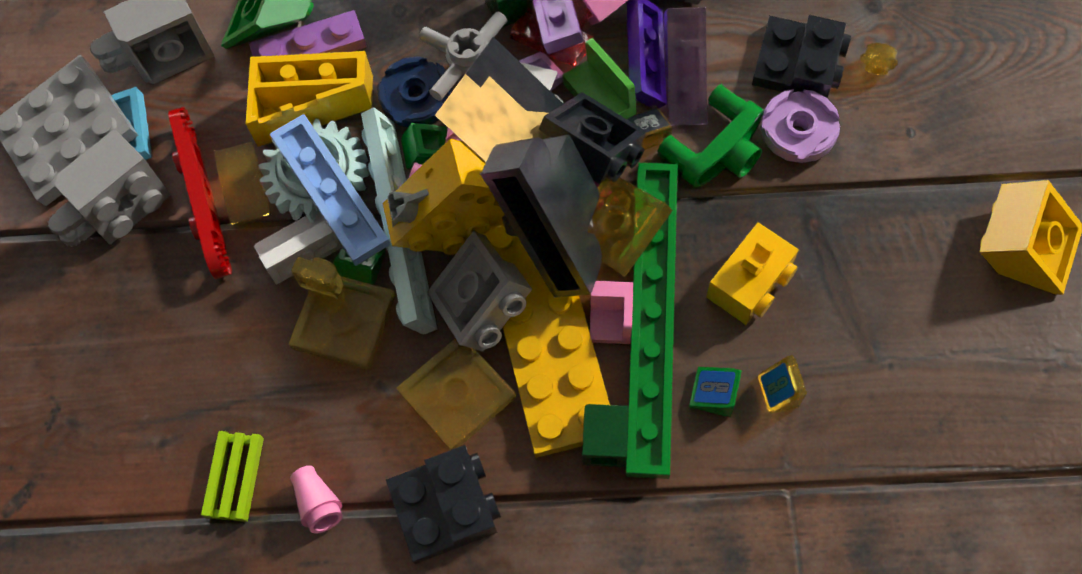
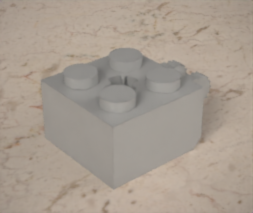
M128 0L105 10V16L113 31L93 40L91 47H89L95 59L98 58L101 68L105 72L107 71L108 74L117 73L118 70L121 71L134 65L144 82L151 84L160 82L214 57L186 0Z
M113 129L56 174L54 186L65 196L68 202L60 207L56 214H52V217H49L48 227L67 246H77L82 240H86L96 231L111 245L118 238L127 235L132 227L148 213L156 211L171 194L147 161L116 129Z

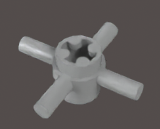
M495 12L480 31L471 28L461 29L453 33L450 38L428 27H424L421 30L419 39L445 52L449 66L429 90L433 98L441 101L454 84L461 81L491 38L507 22L506 17L501 12Z

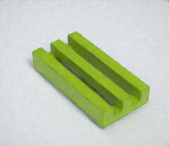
M227 431L218 432L201 513L203 517L248 522L264 440L260 434H252L250 436L235 432V434H229ZM230 444H233L220 509H217ZM247 445L249 450L237 511H231L243 447Z

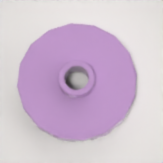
M805 89L803 92H793L794 90L784 91L772 98L764 110L761 123L764 142L774 154L787 161L799 163L816 161L828 154L838 139L840 124L837 109L828 98L815 91ZM800 126L804 128L805 131H798L794 129V127Z

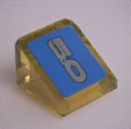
M793 355L786 356L758 375V381L769 413L798 408L807 394L796 358Z

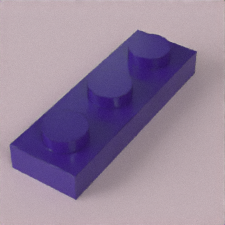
M628 0L629 79L635 86L636 100L652 109H659L667 105L663 10L648 0Z

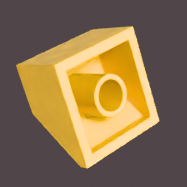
M1049 180L1002 184L997 200L992 206V215L986 233L981 239L979 252L998 274L1055 295H1063L1082 234V223Z

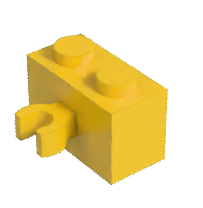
M757 222L710 281L706 298L745 325L748 324L755 314L761 318L775 299L771 295L772 291L778 284L785 287L796 273L798 267L793 263L799 249Z

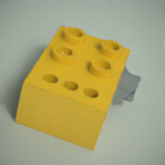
M449 139L396 191L390 192L388 199L382 203L393 247L410 248V250L415 252L425 250L442 251L447 255H455L472 234L473 230L484 234L490 230L495 222L504 216L503 211L481 176L486 162L463 141Z

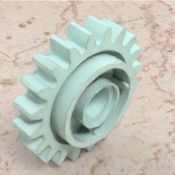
M315 119L313 128L355 190L364 191L366 186L362 178L369 176V171L365 164L368 162L365 150L362 149L359 138H352L347 127L342 128L338 132L335 121L329 122L327 127L323 129L319 119ZM276 147V150H264L263 154L267 162L259 164V169L264 176L259 180L266 191L265 194L270 203H275L281 214L289 210L292 218L296 221L305 212L309 222L313 223L319 210L278 148Z

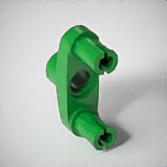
M719 84L712 91L708 98V105L718 110L732 122L704 151L696 154L672 135L663 140L657 151L658 156L668 163L678 164V170L682 172L681 177L694 187L706 184L726 168L739 178L744 177L757 163L762 149L750 140L761 122L764 109L752 101L746 102L722 84Z

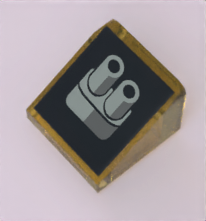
M658 107L637 113L627 119L647 131L641 144L644 149L658 146L666 137L672 135V126Z

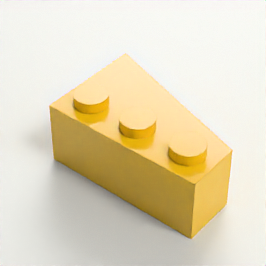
M366 52L250 57L245 124L257 146L271 143L270 133L302 114H305L312 126L315 119H319L322 126L331 121H337L371 109L373 75Z

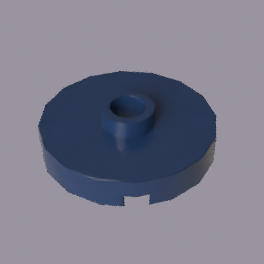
M418 56L404 58L390 65L385 71V76L381 82L379 80L377 86L378 101L386 117L403 127H409L411 123L431 125L439 119L435 114L447 100L453 89L451 88L441 101L433 98L429 90L445 73V68L437 62L434 64L433 62H428L427 58ZM416 93L422 94L418 97H411L413 94Z

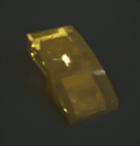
M248 142L215 151L219 180L230 224L236 225L271 215L265 190L259 180L263 175L259 169V161L254 143Z

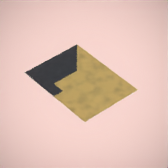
M492 37L435 116L486 162L492 149L497 144L536 137L541 139L551 138L539 130L540 124L546 114L563 103L502 44Z

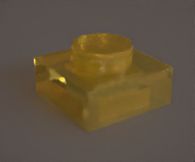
M297 256L291 269L300 287L338 299L344 283L335 265L318 257H314L311 261Z

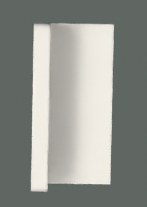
M317 212L313 223H310L307 216H304L261 240L254 246L259 258L276 285L343 247L320 212Z

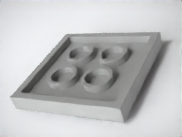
M81 55L77 56L0 115V141L36 200L45 206L62 195L54 186L56 174L113 129H116L128 142H131L138 136L90 63Z

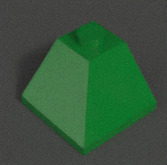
M238 0L221 46L229 49L286 29L298 21H305L311 14L314 3L311 0Z

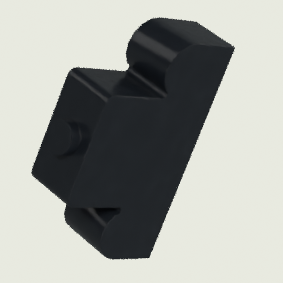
M570 135L545 139L536 137L495 145L481 172V176L553 297L591 294L601 267L602 254L598 239L594 234L588 233V227L600 194Z

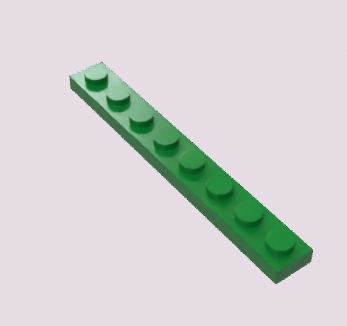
M638 163L626 477L669 479L678 164Z

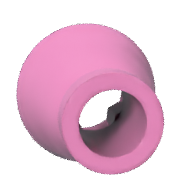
M304 466L296 470L290 476V480L294 486L302 525L308 527L310 532L315 534L330 530L343 517L340 511L342 508L341 501L317 475L313 466Z

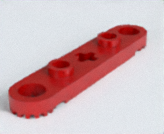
M185 107L168 111V117L177 151L172 152V158L178 173L184 176L194 215L188 218L189 225L195 239L201 242L203 254L214 279H219L231 275L232 268L229 256L225 257L224 255L227 254L225 249L226 243L201 149L197 145L198 139L195 127H190L193 122L189 121L190 115Z

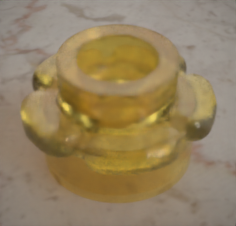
M871 43L867 45L865 53L860 55V61L864 62V65H866L865 70L869 73L886 75L889 70L895 69L898 65L896 60L897 50L890 45Z

